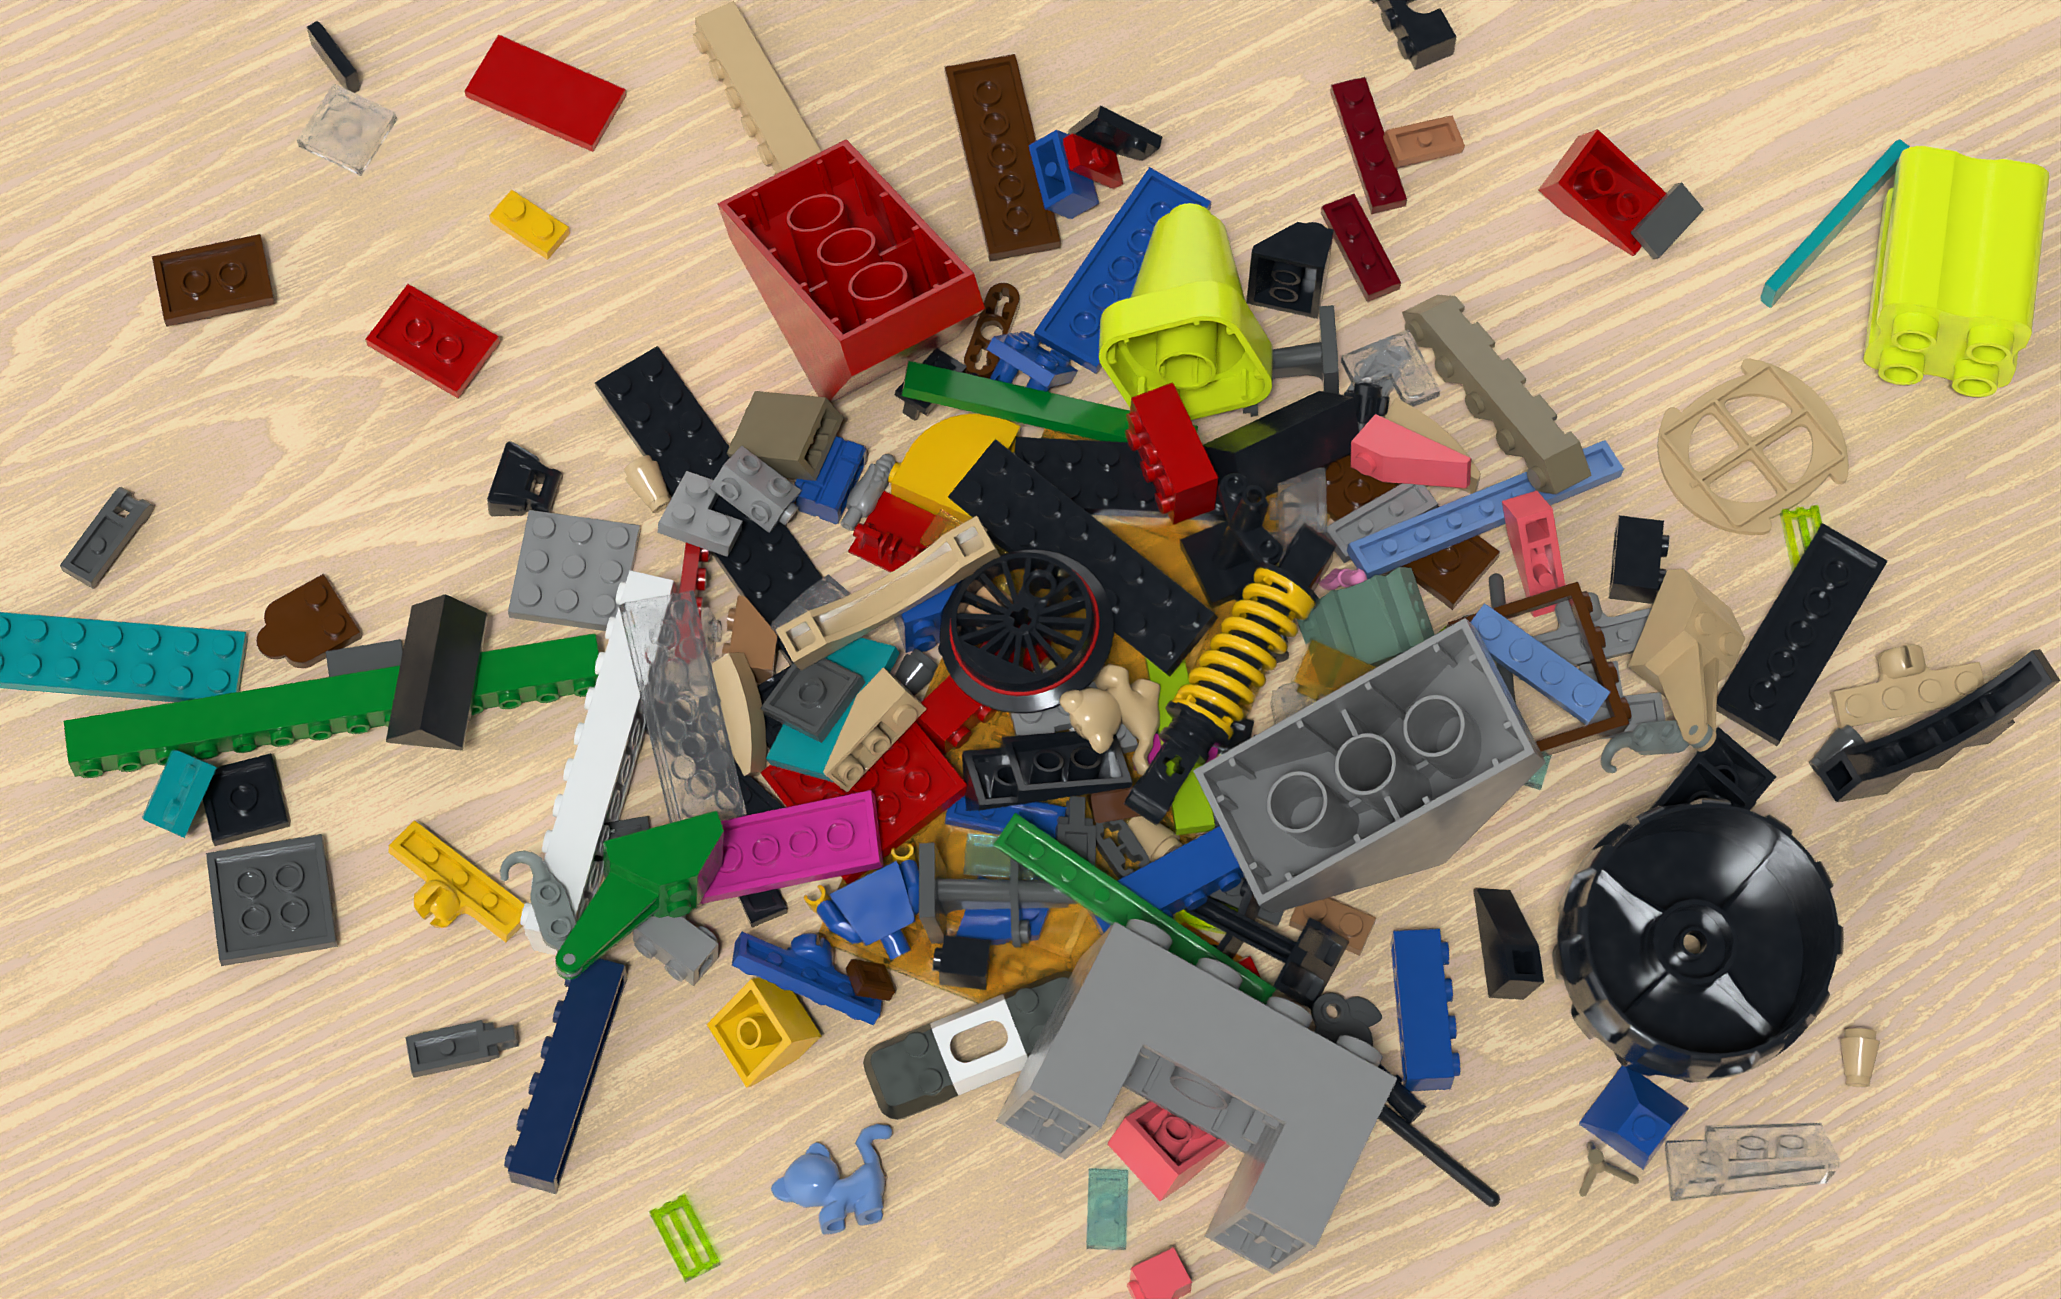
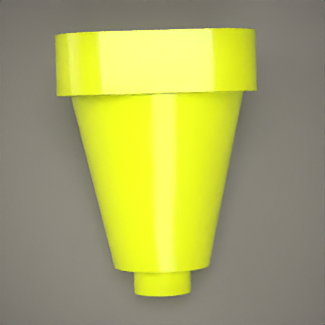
M1192 203L1182 204L1173 208L1170 213L1157 221L1131 297L1111 304L1101 315L1099 361L1129 407L1132 397L1172 382L1191 420L1255 405L1264 400L1271 392L1272 344L1245 301L1226 228L1222 221L1212 215L1204 206Z

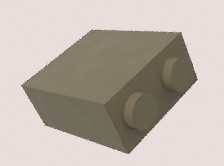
M755 391L731 441L727 455L731 457L743 446L784 478L816 481L844 417L826 397Z

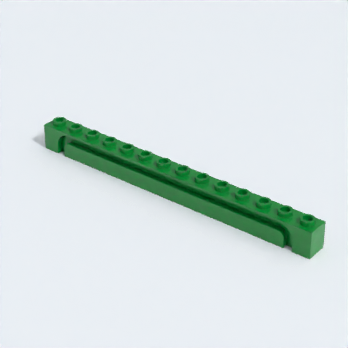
M596 634L482 652L472 715L479 714L484 709L495 707L513 709L519 707L522 703L531 701L550 703L556 701L561 696L573 694L579 697H586L589 687L595 688L598 674H595L596 661L599 655ZM400 665L65 720L63 722L68 764L75 777L96 778L101 776L103 772L108 771L132 772L140 769L141 766L156 763L165 766L172 750H178L197 759H210L223 752L247 753L259 746L272 745L284 747L292 744L295 740L310 738L311 740L319 741L330 738L332 734L343 732L362 734L369 731L370 728L388 727Z

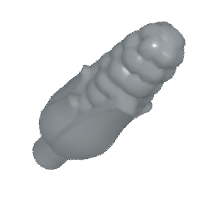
M884 454L876 461V464H870L867 472L851 490L846 503L848 511L840 522L843 528L853 531L860 518H866L873 512L882 492L888 486V477L895 464L892 455Z

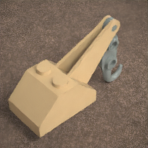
M1684 568L1667 570L1628 667L1667 698L1676 720L1642 723L1633 732L1616 735L1605 746L1601 755V765L1607 773H1615L1617 771L1616 766L1611 765V760L1615 753L1622 748H1630L1640 755L1679 753L1684 751L1690 744L1697 751L1702 752L1710 748L1716 739L1718 683L1733 671L1745 641V636L1731 608Z

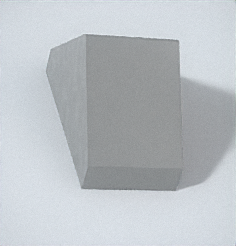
M1464 618L1193 771L1259 906L1273 914L1446 863L1546 761L1477 628Z

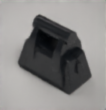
M507 442L487 497L488 514L493 517L522 516L529 512V510L549 513L562 473L541 464L537 456L514 442ZM536 483L543 484L539 496L533 493Z

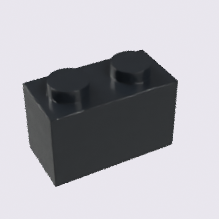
M1619 515L1614 532L1608 599L1654 604L1657 591H1659L1666 575V569H1660L1661 557H1667L1669 547V535H1663L1664 521Z

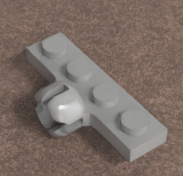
M1588 592L1593 606V612L1590 613L1594 627L1600 626L1605 637L1606 647L1602 649L1606 659L1634 653L1652 608L1608 617L1602 612L1598 595ZM1569 601L1556 604L1555 613L1559 624L1558 629L1532 637L1574 667L1590 664L1591 662Z

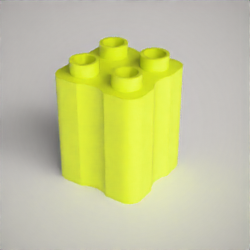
M1913 146L1901 152L1896 166L1894 187L1887 191L1882 207L1863 358L1869 367L1879 370L1878 374L1883 380L1897 385H1912L1920 382L1923 379V375L1938 376L1952 380V387L1955 391L1970 397L1990 396L1997 391V388L2004 387L2011 382L2017 367L2018 351L2026 348L2032 334L2049 173L2045 168L2032 163L2008 159H1978L1962 155L1956 151L1927 146Z

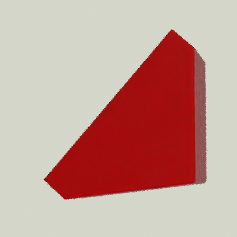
M847 139L718 203L728 236L817 396L826 397L830 403L908 364V361H914L934 351L936 348L953 341L985 309L974 272Z

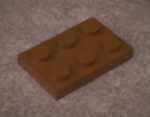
M261 234L152 256L166 327L275 304Z

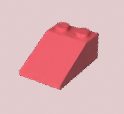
M1151 1101L1125 1117L1107 1143L1159 1201L1184 1186L1230 1147L1223 1140L1213 1137Z

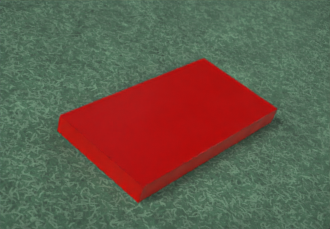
M499 34L464 90L465 97L591 152H594L626 97V89Z

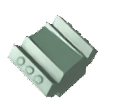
M1397 567L1386 576L1374 575L1362 583L1345 589L1332 590L1319 599L1318 606L1311 611L1307 619H1297L1320 687L1335 688L1343 684L1347 685L1435 635L1412 568Z

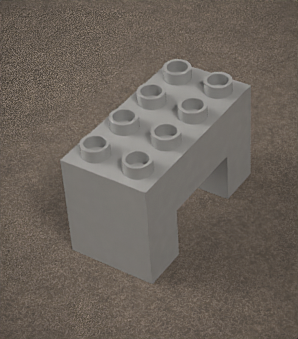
M1138 919L1129 920L1126 928L1114 922L1078 960L996 1122L1061 1158L1067 1159L1102 1128L1122 1086L1157 1104L1166 1111L1213 1137L1223 1140L1228 1145L1245 1154L1205 1237L1266 1271L1275 1274L1317 1246L1397 1078L1378 1068L1382 1055L1368 1043L1351 1036H1340L1335 1044L1309 1030L1312 1016L1301 1006L1280 997H1270L1267 1004L1264 1005L1239 991L1242 978L1229 966L1209 958L1199 959L1197 965L1194 966L1170 953L1168 950L1172 944V939L1157 926Z

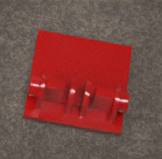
M883 491L875 509L868 516L865 523H858L853 533V536L856 538L848 553L891 573L937 541L944 534L949 522Z

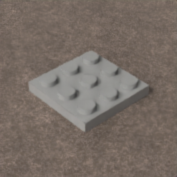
M529 510L508 608L509 618L606 631L609 618L616 617L619 604H616L620 582L626 583L629 571H633L641 532L640 525Z

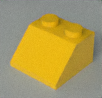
M760 977L750 979L706 1024L746 1088L752 1087L799 1059L821 1037L820 1032L793 991L783 990L776 984Z

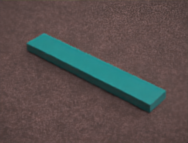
M1899 139L1889 147L1765 282L1760 297L1762 303L1771 309L1896 171L1901 152L1909 148V145Z

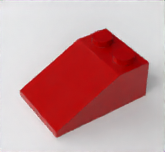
M1598 129L1578 136L1538 189L1563 214L1631 256L1636 255L1642 246L1630 232L1666 195V192Z

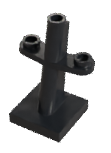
M1239 473L1226 475L1218 486V494L1227 520L1180 539V548L1211 609L1234 600L1235 591L1241 585L1254 580V569L1259 562L1276 566L1283 555L1282 545L1262 526L1269 506L1264 490L1260 486H1249L1248 479Z
M1246 879L1240 889V896L1243 897L1238 912L1207 897L1208 900L1196 909H1184L1185 912L1226 933L1218 946H1212L1231 959L1235 957L1244 942L1284 963L1285 965L1273 987L1309 1009L1312 1008L1314 1001L1322 995L1349 944L1348 940L1310 917L1297 942L1256 922L1255 919L1261 906H1259Z

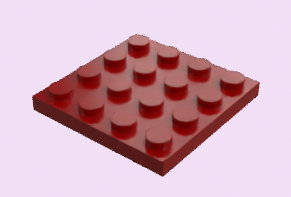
M916 721L848 792L844 791L834 782L769 765L760 772L786 807L871 790L876 798L883 859L891 853L892 848L897 849L965 796L967 788L964 780ZM867 871L841 877L849 885Z

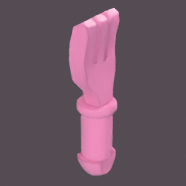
M1335 568L1330 574L1325 576V579L1319 582V585L1326 590H1335L1340 585L1350 587L1367 580V575L1359 568L1357 570Z

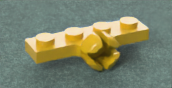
M415 820L389 844L388 853L425 881V884L414 894V908L424 920L434 914L435 918L429 923L433 927H448L459 915L467 914L504 942H507L523 926L520 922L524 903Z

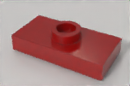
M1073 133L1063 138L1065 153L1071 171L1112 189L1124 184L1116 152Z

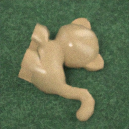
M1110 664L1103 667L1094 680L1098 689L1087 687L1081 691L1075 689L1066 691L1059 699L1060 705L1069 713V720L1074 730L1082 738L1089 740L1093 750L1099 754L1109 749L1113 742V735L1117 733L1122 723L1133 737L1139 739L1132 761L1137 773L1143 775L1150 765L1147 757L1153 748L1154 735L1160 726L1158 701L1161 687L1159 684L1145 679H1138L1130 685L1128 670Z

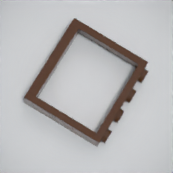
M1578 582L1492 608L1506 619H1510L1568 600L1597 681L1601 686L1610 691V694L1605 699V703L1611 718L1536 741L1543 757L1624 732L1629 725L1628 719L1632 717L1627 699L1625 697L1620 698L1615 685L1619 683L1615 665L1612 661L1607 662L1602 648L1606 647L1604 634L1600 626L1594 627L1590 613L1593 612L1591 598L1587 591H1581ZM1476 614L1448 622L1446 628L1452 626L1453 624L1461 621L1464 618L1471 622Z

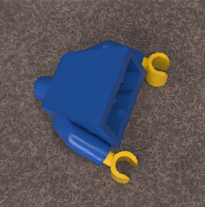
M907 844L909 853L903 857L896 855L895 849L892 848L893 863L829 895L822 885H818L817 888L822 894L821 897L816 901H811L807 895H804L805 902L811 911L817 913L831 932L851 944L863 943L864 946H868L880 940L890 960L910 951L911 948L901 929L916 922L914 916L919 913V869L916 864L913 845Z

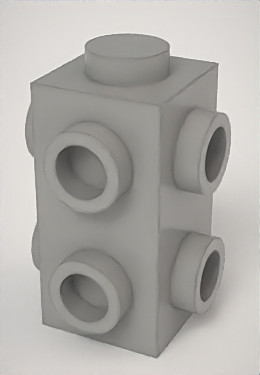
M743 446L722 466L710 486V489L769 533L779 522L786 525L798 509L793 503L801 492L799 488Z
M652 915L633 930V941L635 942L636 949L649 959L655 957L665 964L666 971L678 981L682 982L685 979L694 986L718 959V943L714 934L703 926L698 928L686 920V915L677 918L670 916L657 918Z

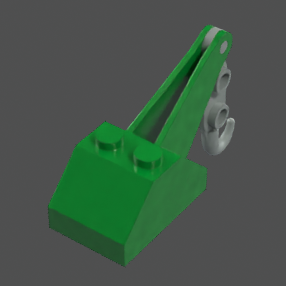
M713 811L603 841L605 880L577 923H575L564 887L548 871L542 858L534 852L517 851L507 856L502 862L500 876L502 881H507L510 868L517 863L527 864L531 868L533 880L530 899L542 939L547 946L557 950L555 957L557 974L563 979L572 980L579 977L589 966L652 915L657 918L666 916L677 918L688 914L691 909L697 908L722 865L724 830L718 812Z

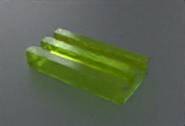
M1812 505L1810 509L1796 507L1795 511H1789V508L1781 510L1780 519L1792 572L1800 561L1792 520H1797L1805 552L1811 543L1806 519L1810 518L1814 536L1822 524L1818 505Z
M684 1193L678 1196L677 1200L673 1202L668 1201L663 1204V1207L650 1210L649 1215L686 1283L721 1264ZM681 1208L709 1259L705 1263L700 1259L676 1213ZM667 1215L695 1266L691 1270H688L662 1220Z

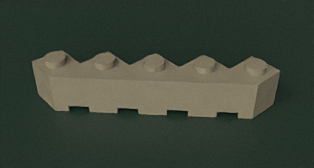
M1436 295L1402 312L1406 322L1404 328L1409 340L1413 342L1414 346L1433 349L1436 358L1435 368L1444 382L1463 384L1466 393L1465 402L1469 411L1474 415V418L1494 421L1497 430L1496 440L1505 455L1525 458L1528 467L1527 477L1535 490L1543 493L1557 494L1592 476L1581 443L1571 431L1564 434L1554 422L1557 419V414L1540 394L1535 397L1530 394L1523 385L1526 382L1525 376L1509 358L1502 361L1492 349L1495 347V341L1479 322L1471 324L1462 314L1465 306L1456 296Z

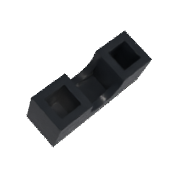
M1371 0L1372 3L1377 2L1386 29L1388 31L1393 30L1398 39L1397 45L1402 57L1405 60L1409 59L1415 70L1454 54L1457 36L1441 8L1429 13H1418L1408 7L1409 3L1416 0Z

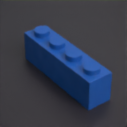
M1221 826L1117 882L1173 919L1175 913L1185 908L1193 910L1203 905L1208 900L1207 896L1220 889L1222 892H1226L1235 888L1241 883V878L1244 877V874ZM1089 912L1100 934L1103 935L1110 928V925Z
M1440 929L1393 931L1390 945L1403 1085L1410 1092L1450 1090L1454 1076H1460L1459 1053H1452L1451 1039H1456L1455 1015L1448 1016L1447 1002L1453 1001L1451 978L1445 979L1444 965H1449L1448 942H1441Z

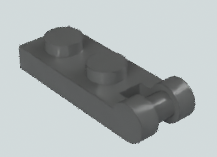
M123 487L117 488L60 564L62 571L94 589L139 526L149 519L153 512V505L144 499L136 500L132 497V493ZM123 510L129 512L126 518L119 516L118 513Z

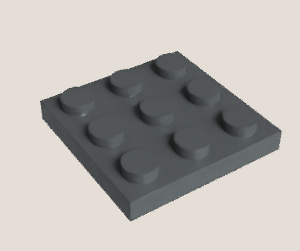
M322 834L206 853L218 955L221 966L338 947Z

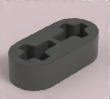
M1123 819L1096 823V848L1119 880L1134 872L1132 869L1124 870L1125 858L1123 854L1126 853L1133 863L1140 861L1138 870L1149 864L1147 853ZM1109 828L1111 832L1119 831L1117 840L1120 846L1117 847L1111 838L1103 839L1104 829Z

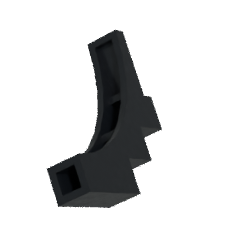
M2041 649L2032 650L2000 675L1954 704L1886 737L1842 749L1816 771L1836 803L1888 794L1913 773L1939 769L1963 748L1991 743L2015 723L2013 719L2061 680Z

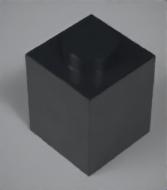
M944 935L943 947H935L933 958V971H939V985L986 990L991 957V940Z

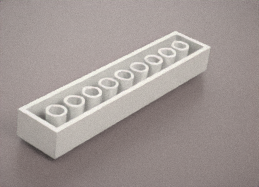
M631 570L629 571L626 583L620 582L617 590L616 604H619L616 617H610L606 627L605 638L609 639L606 652H600L597 657L595 674H598L595 688L589 687L584 708L588 710L585 723L579 722L576 728L574 745H578L574 759L568 758L563 779L567 781L564 794H558L555 799L553 816L556 817L553 831H546L542 845V852L546 853L544 863L552 876L564 887L575 923L578 922L600 887L604 873V861L596 862L594 857L595 855H604L603 841L609 839V833H615V829L610 830V827L604 825V823L619 821L645 732V725L650 715L655 698L654 694L660 681L675 627L678 594L674 580ZM526 902L523 907L520 923L524 926L525 936L528 937L532 949L556 956L557 950L550 948L544 943L532 905Z

